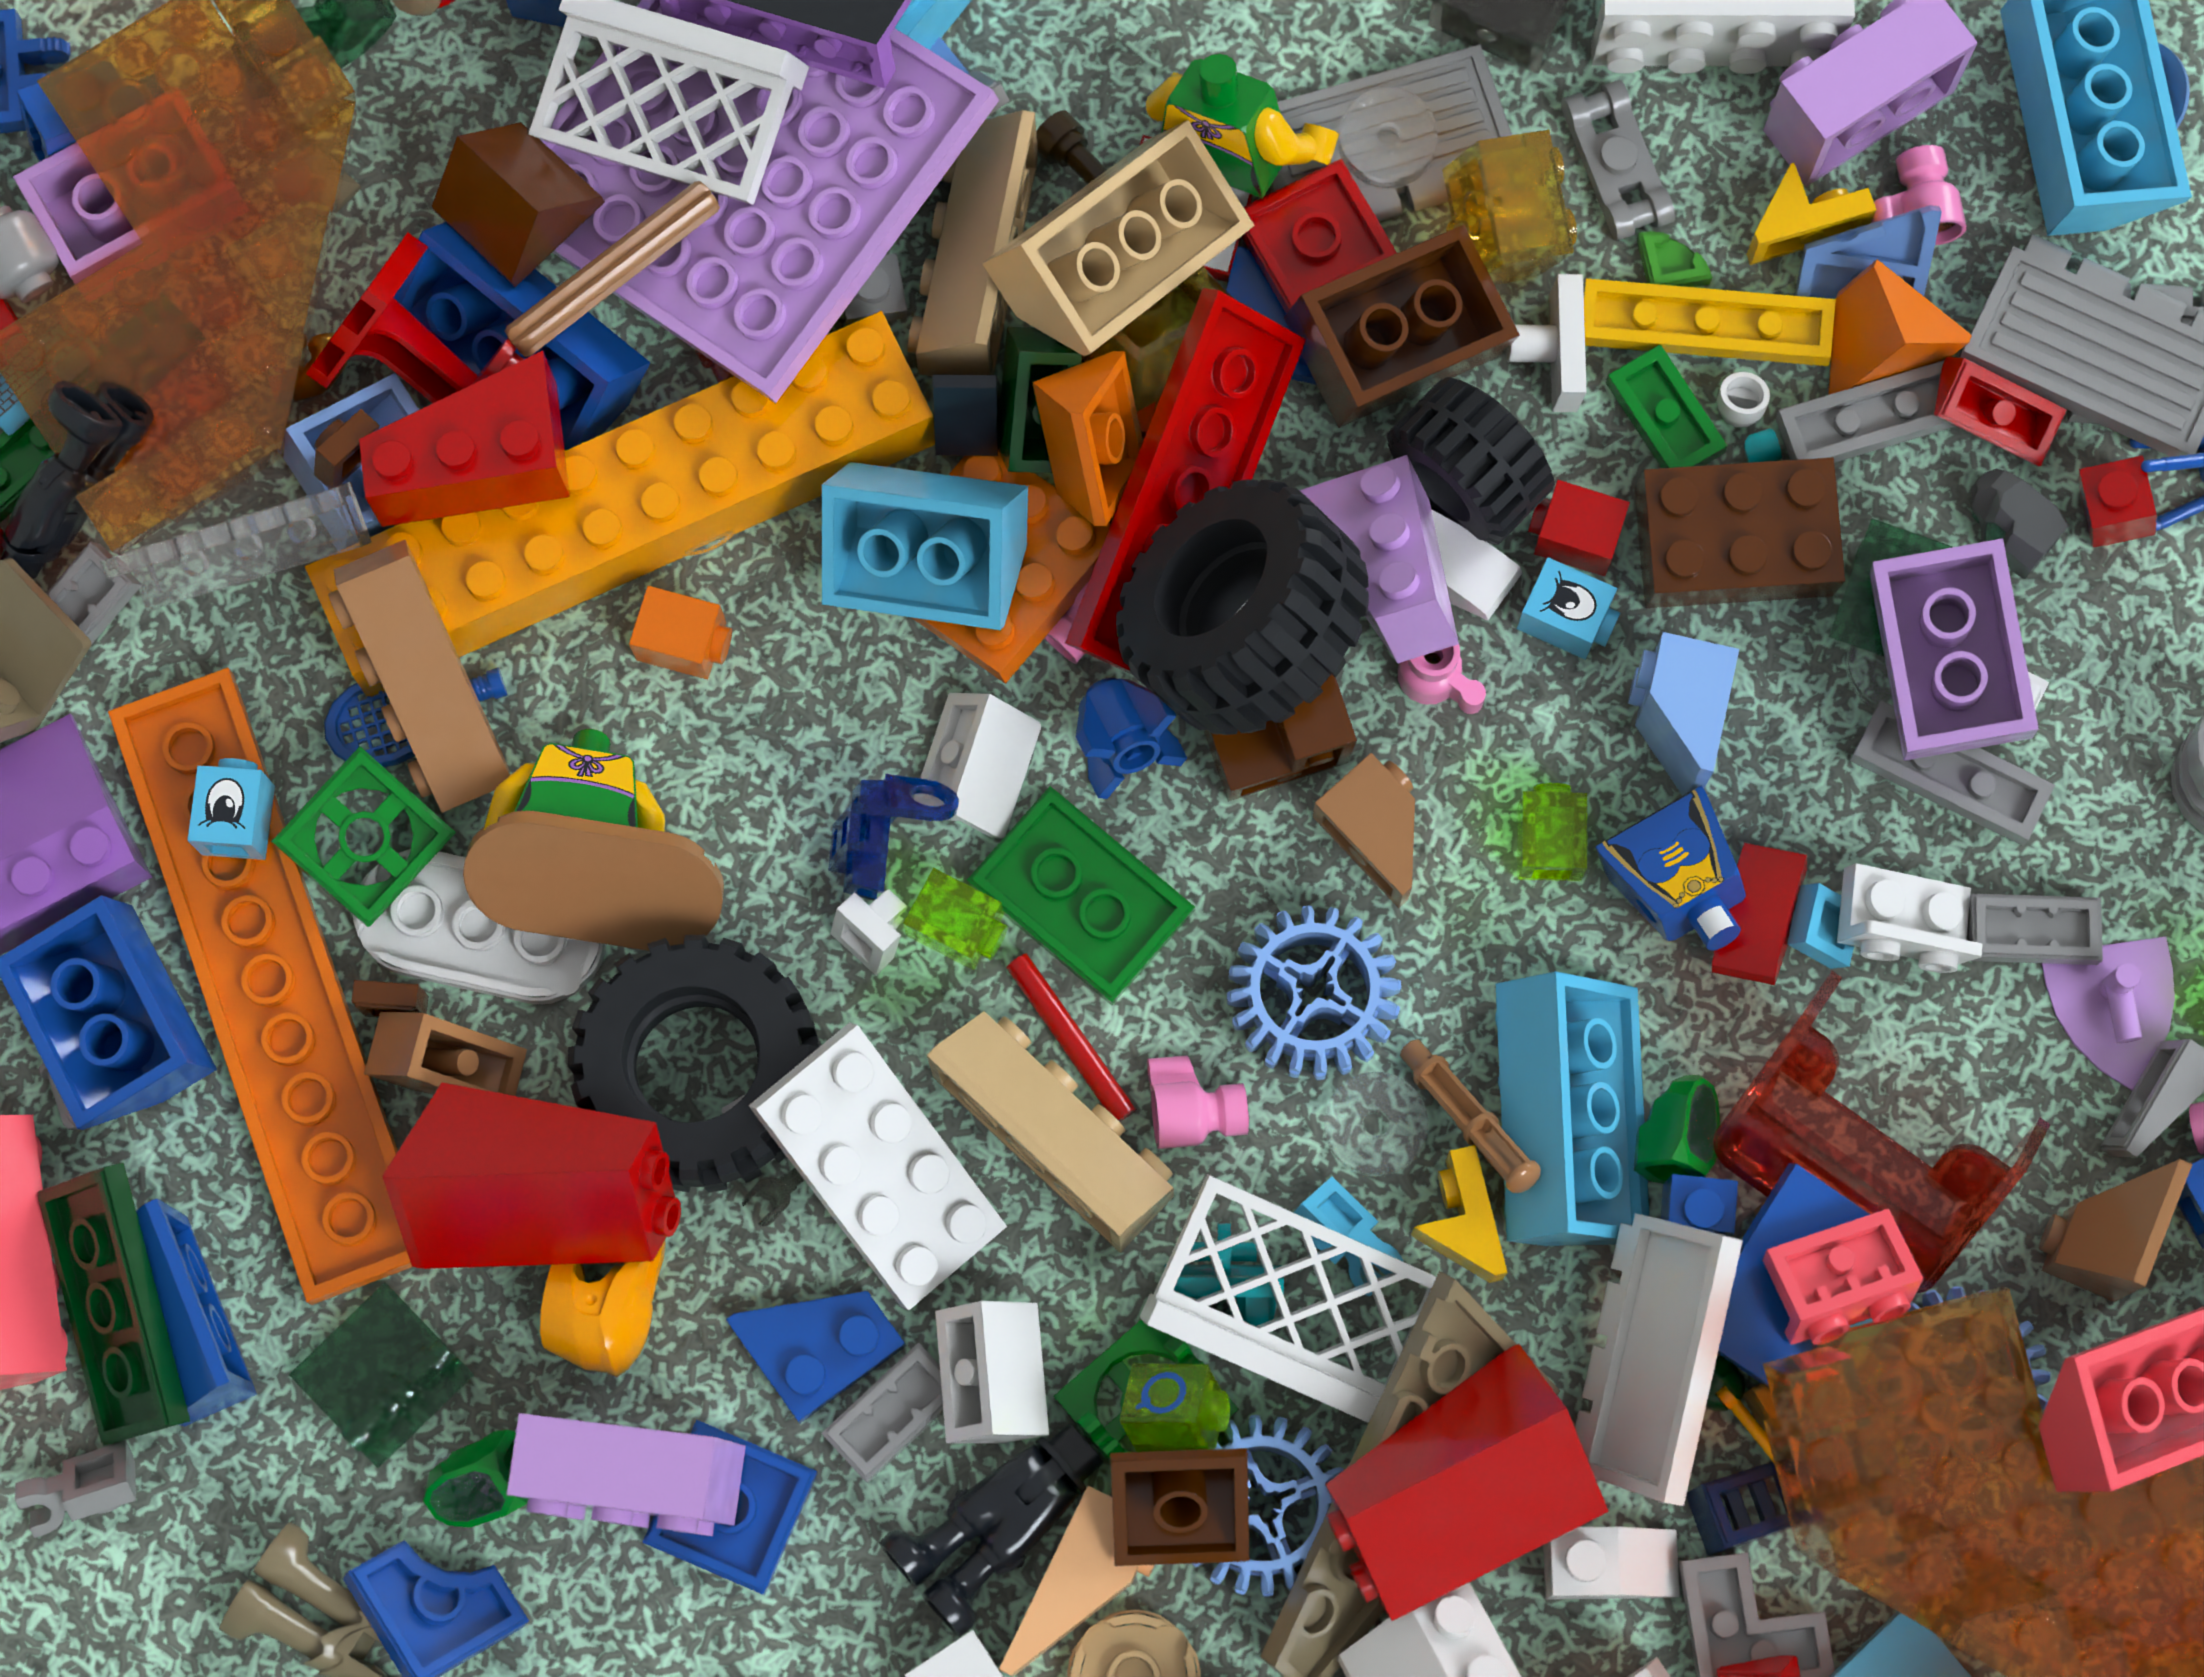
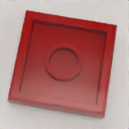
M1342 158L1243 207L1255 226L1243 234L1242 238L1286 314L1302 294L1397 254Z

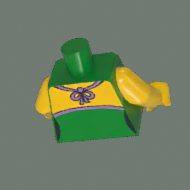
M1213 54L1205 59L1193 60L1183 75L1173 72L1172 76L1158 86L1148 96L1146 101L1148 115L1157 122L1163 121L1161 133L1189 120L1231 187L1260 198L1264 197L1284 165L1306 164L1311 160L1329 165L1339 137V133L1310 123H1304L1301 133H1294L1281 115L1275 90L1264 81L1237 72L1234 60L1223 54Z
M583 729L575 733L572 746L549 743L543 746L536 763L523 764L496 787L484 824V830L489 825L497 823L498 817L511 812L537 811L665 832V815L647 784L635 779L634 761L628 755L610 753V739L603 732L595 729Z

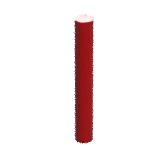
M1025 953L1014 959L1007 965L1006 969L1102 1106L1119 1122L1129 1117L1137 1109L1031 958Z

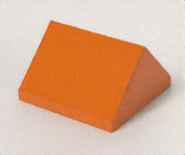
M1124 351L1109 352L1032 382L1056 492L1094 526H1107L1115 514L1143 443Z

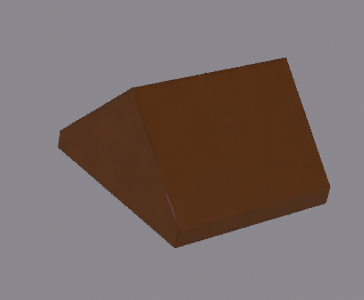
M521 122L457 136L431 206L437 215L514 287L524 280L605 203L600 194L539 138L529 135V129Z
M1247 1448L1110 1453L1115 1566L1249 1561Z

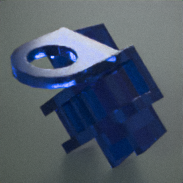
M885 774L884 780H861L852 791L851 804L832 825L828 871L845 874L843 892L851 895L855 892L859 897L873 901L877 899V892H884L891 823L897 817L926 821L951 819L956 815L959 805L957 794L948 786L921 778ZM914 794L933 795L943 801L944 805H923L915 801L911 796Z

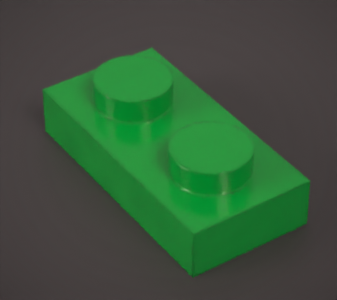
M1661 344L1608 374L1605 382L1661 468L1704 466L1725 454L1728 445Z

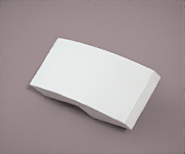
M1431 510L1450 604L1488 621L1522 575L1521 567L1488 542L1478 540L1466 528Z

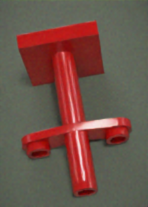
M407 232L306 372V375L327 389L350 357L366 355L384 363L430 402L435 403L524 360V358L515 352L517 348L507 338L479 375H477L394 298L428 248V246Z

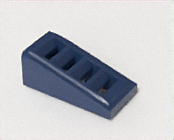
M1817 1447L1786 1457L1795 1469L1799 1468V1471L1807 1473L1813 1480V1490L1809 1494L1812 1504L1810 1506L1802 1508L1799 1498L1792 1496L1788 1492L1786 1486L1787 1479L1773 1462L1701 1484L1687 1492L1686 1497L1707 1555L1711 1556L1840 1511V1505ZM1772 1477L1786 1511V1514L1780 1516L1777 1514L1765 1483L1766 1479ZM1748 1486L1760 1519L1759 1523L1753 1525L1739 1491L1740 1488ZM1720 1495L1723 1496L1725 1505L1727 1507L1735 1531H1733Z

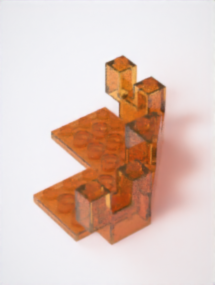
M170 0L37 80L43 92L141 239L142 244L0 330V373L54 454L61 452L67 437V430L54 418L48 406V396L57 382L66 381L77 384L92 394H95L101 383L113 382L132 390L150 406L154 414V420L143 440L127 452L115 468V473L76 496V499L110 550L118 555L172 521L176 523L182 521L284 456L285 430L290 426L312 319L316 308L332 226L334 224L349 147L357 117L355 90L321 37L317 36L314 38L291 0H213L231 27L233 35L210 0Z
M2001 1286L1912 1310L1901 1316L1879 1323L1872 1321L1853 1326L1846 1333L1821 1339L1823 1342L1817 1345L1812 1343L1813 1350L1763 1363L1777 1417L1763 1421L1799 1552L1840 1580L1844 1579L2007 1677H2204V1455L2112 1492H2056L2039 1430L2043 1413L2009 1288Z

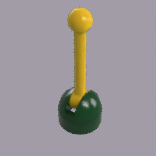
M1722 1356L1717 1357L1706 1409L1715 1412L1731 1410L1785 1476L1788 1492L1796 1498L1807 1497L1813 1490L1812 1478L1807 1473L1797 1471L1742 1404L1741 1399L1745 1391V1379L1740 1369Z

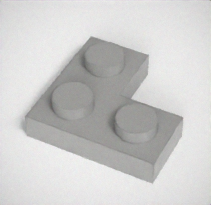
M1748 1553L1678 1562L1696 1677H1717V1670L1721 1666L1780 1655L1797 1656L1800 1677H1829L1835 1671L1825 1611L1759 1620Z

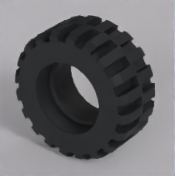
M1253 479L1234 481L1231 489L1218 486L1205 492L1204 499L1200 502H1188L1176 511L1178 517L1167 527L1162 524L1151 536L1154 542L1145 554L1141 552L1138 554L1131 566L1134 573L1130 582H1124L1119 597L1123 610L1118 611L1116 616L1119 651L1123 662L1130 667V673L1189 725L1198 730H1209L1212 734L1222 735L1237 734L1238 730L1241 733H1252L1266 729V722L1272 720L1273 722L1281 723L1295 715L1294 708L1303 701L1311 703L1323 692L1320 688L1330 675L1337 677L1345 666L1346 660L1344 655L1349 646L1356 647L1362 633L1359 619L1360 617L1367 616L1369 592L1366 590L1369 587L1366 563L1361 559L1360 550L1307 496L1297 488L1289 487L1280 481L1260 480L1259 482Z
M685 935L684 944L670 946L666 938L648 943L650 953L636 960L628 953L614 963L619 972L608 982L599 977L588 992L593 1001L587 1012L584 1010H578L572 1026L573 1031L577 1035L576 1044L568 1047V1068L574 1077V1083L570 1087L575 1104L578 1108L656 1122L663 1152H666L669 1157V1175L673 1190L689 1193L691 1187H705L708 1192L727 1190V1182L743 1178L745 1183H748L763 1175L760 1168L775 1158L780 1163L786 1157L749 1108V1105L821 1046L813 1019L800 992L790 978H785L778 971L775 963L760 952L755 956L746 952L742 943L723 938L720 944H713L708 942L705 935ZM694 1007L722 1009L739 1019L749 1030L755 1042L758 1059L757 1072L751 1087L734 1107L720 1116L709 1120L679 1122L660 1114L646 1101L638 1084L636 1063L644 1040L653 1028L676 1012Z

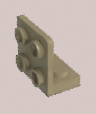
M12 558L0 560V742L33 732L40 726L91 647V640Z

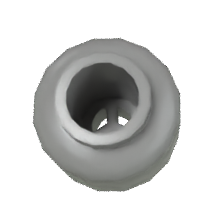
M5 205L0 207V299L18 296L22 303H26L38 298L53 286L54 282L50 275L59 264L60 258L49 236L34 214L25 210L12 211L10 206Z

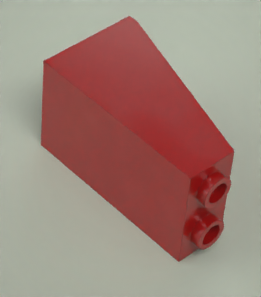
M443 1082L382 1175L411 1266L421 1269L650 1262L655 1259L666 1237H671L676 1232L681 1217V1203L675 1197L669 1175V1157L666 1152H663L656 1122Z
M1519 1343L1505 1350L1325 1484L1336 1510L1326 1514L1327 1521L1343 1552L1354 1548L1359 1561L1348 1566L1353 1579L1366 1603L1378 1598L1391 1621L1609 1512L1567 1408Z

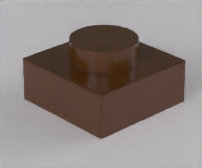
M362 409L345 423L341 419L332 422L315 442L314 476L333 492L362 465L359 439L378 430L380 425Z

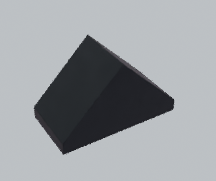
M933 375L935 455L998 456L1001 384L997 375Z

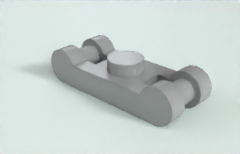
M1619 79L1601 86V92L1584 97L1579 92L1562 98L1561 107L1563 115L1613 239L1619 241L1634 236L1636 228L1651 223L1655 228L1673 223L1675 221V211L1671 197L1666 188L1661 184L1632 112L1630 97L1623 81ZM1609 115L1614 129L1596 134L1591 121ZM1639 189L1642 201L1627 205L1622 200V194Z

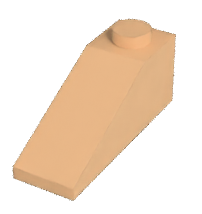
M1087 1486L1001 1663L1000 1671L1014 1677L1131 1586L1137 1572L1147 1577L1150 1576L1155 1565L1115 1566L1111 1496Z

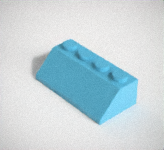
M2008 0L2001 8L2000 13L2047 236L2107 231L2187 202L2192 195L2149 0Z
M1556 971L1496 983L1497 1010L1495 1021L1498 1030V1086L1501 1099L1502 1129L1530 1160L1536 1161L1541 1168L1537 1182L1530 1189L1522 1193L1510 1192L1506 1188V1181L1504 1180V1217L1506 1220L1507 1241L1541 1246L1616 1245L1620 1223L1633 1225L1635 1213L1649 1216L1648 1180L1634 1171L1636 1135L1639 1126L1645 1123L1638 988Z

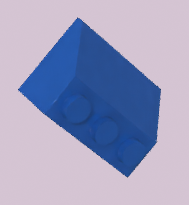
M101 895L0 957V978L77 1129L85 1130L163 1103L217 1070L132 905Z
M157 1198L145 1203L136 1212L190 1417V1422L179 1424L185 1427L257 1395V1392L188 1217Z

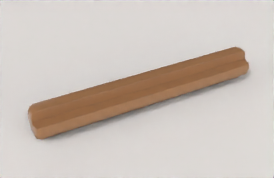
M701 181L693 182L510 323L505 329L509 340L523 356L529 357L716 214L720 207L715 196Z

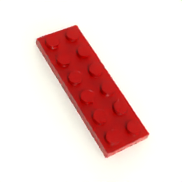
M1202 289L1065 644L1131 674L1130 667L1123 662L1119 651V637L1117 636L1116 629L1117 612L1123 610L1119 599L1124 582L1131 581L1134 574L1131 566L1140 552L1145 554L1154 541L1151 539V536L1162 524L1165 527L1171 524L1178 517L1176 511L1188 502H1200L1204 499L1205 492L1218 486L1231 489L1234 481L1253 478L1305 344V338L1220 290Z

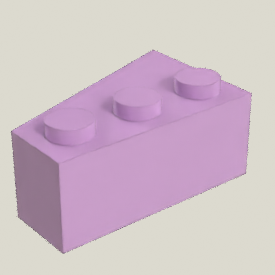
M1408 455L1299 490L1335 523L1360 550L1361 559L1366 563L1369 587L1366 588L1369 592L1367 616L1365 617L1397 663L1459 644L1430 501Z

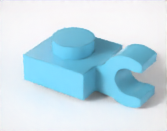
M1330 1177L1293 1212L1403 1261L1401 1255L1394 1247L1381 1241L1371 1231L1379 1221L1333 1177ZM1311 1236L1315 1247L1320 1251L1333 1246ZM1344 1252L1329 1258L1334 1264H1337L1343 1257L1347 1259L1349 1276L1355 1287L1368 1282L1358 1256ZM1371 1262V1264L1378 1267L1384 1275L1392 1273V1271H1389ZM1374 1270L1376 1278L1382 1277ZM1372 1292L1367 1293L1365 1295L1370 1297L1372 1295Z

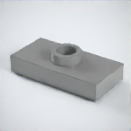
M90 541L46 594L91 640L92 645L140 589L142 584L100 543Z
M1971 894L1968 917V941L1983 944L1981 958L1971 961L2098 965L2103 961L2101 898Z
M918 1342L821 1433L867 1484L943 1413L940 1365Z

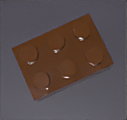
M1464 224L1302 294L1284 316L1289 330L1306 339L1301 354L1338 428L1433 387L1441 378H1453L1498 358L1520 336Z
M1834 457L1644 469L1634 487L1645 609L1834 596L1845 582Z

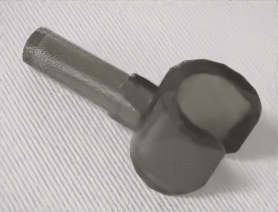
M795 1167L780 1178L764 1177L743 1198L742 1206L744 1207L754 1197L767 1199L772 1205V1210L758 1224L760 1226L770 1225L788 1207L791 1199L790 1194L797 1189V1186L804 1179Z

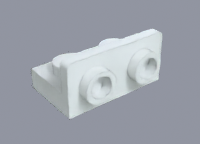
M1857 863L1844 868L1837 943L1861 947L1860 955L1862 957L1880 961L1898 960L1900 956L1918 959V967L1922 970L1951 973L1958 970V964L1981 958L1983 945L1967 940L1971 888Z

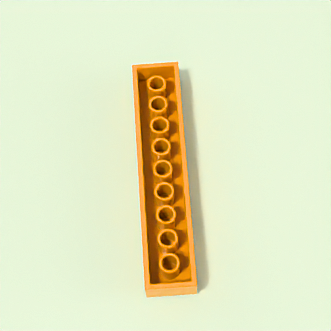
M879 311L826 335L776 404L733 376L566 450L565 459L570 497L399 524L304 567L352 676L366 697H372L379 694V691L382 690L383 692L385 690L381 682L370 686L355 654L356 650L364 647L355 625L343 629L333 609L328 594L338 590L334 569L406 539L459 657H462L822 496V484L849 462L887 467L934 446V416L883 312Z

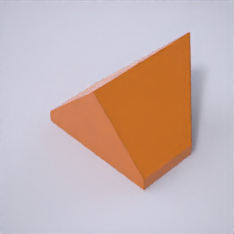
M1877 259L1842 288L1835 298L1828 395L1943 361L1947 356L1952 357L1966 346L1972 335Z

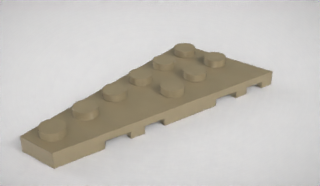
M1439 1271L1349 1466L1505 1350L1516 1345L1456 1279ZM1537 1367V1369L1540 1371V1373H1541V1374L1543 1375V1377L1546 1379V1381L1548 1382V1384L1551 1386V1388L1554 1390V1392L1558 1395L1559 1392H1560V1390H1559V1389L1551 1382V1380ZM1333 1501L1327 1511V1514L1336 1510ZM1326 1516L1260 1655L1282 1677H1332L1340 1667L1337 1660L1339 1654L1364 1637L1385 1611L1378 1598L1368 1603L1364 1600L1348 1567L1359 1561L1355 1550L1351 1548L1343 1552Z

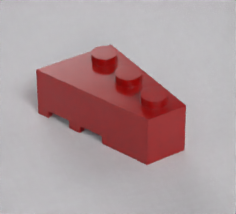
M543 351L359 439L365 498L382 527L570 497L557 384Z

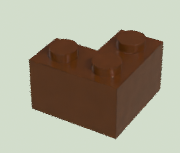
M1330 675L1320 688L1323 692L1311 703L1303 701L1294 708L1295 715L1281 723L1270 720L1266 722V729L1252 733H1241L1238 730L1237 734L1233 735L1212 734L1209 730H1204L1228 802L1349 762L1357 738L1336 677Z

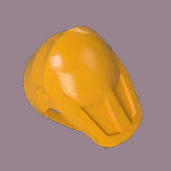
M665 1241L653 1261L627 1262L623 1267L615 1265L604 1278L596 1282L587 1283L585 1281L584 1264L551 1265L541 1305L540 1336L543 1348L584 1370L608 1373L615 1377L626 1372L641 1354L648 1338L652 1321V1301L664 1259Z

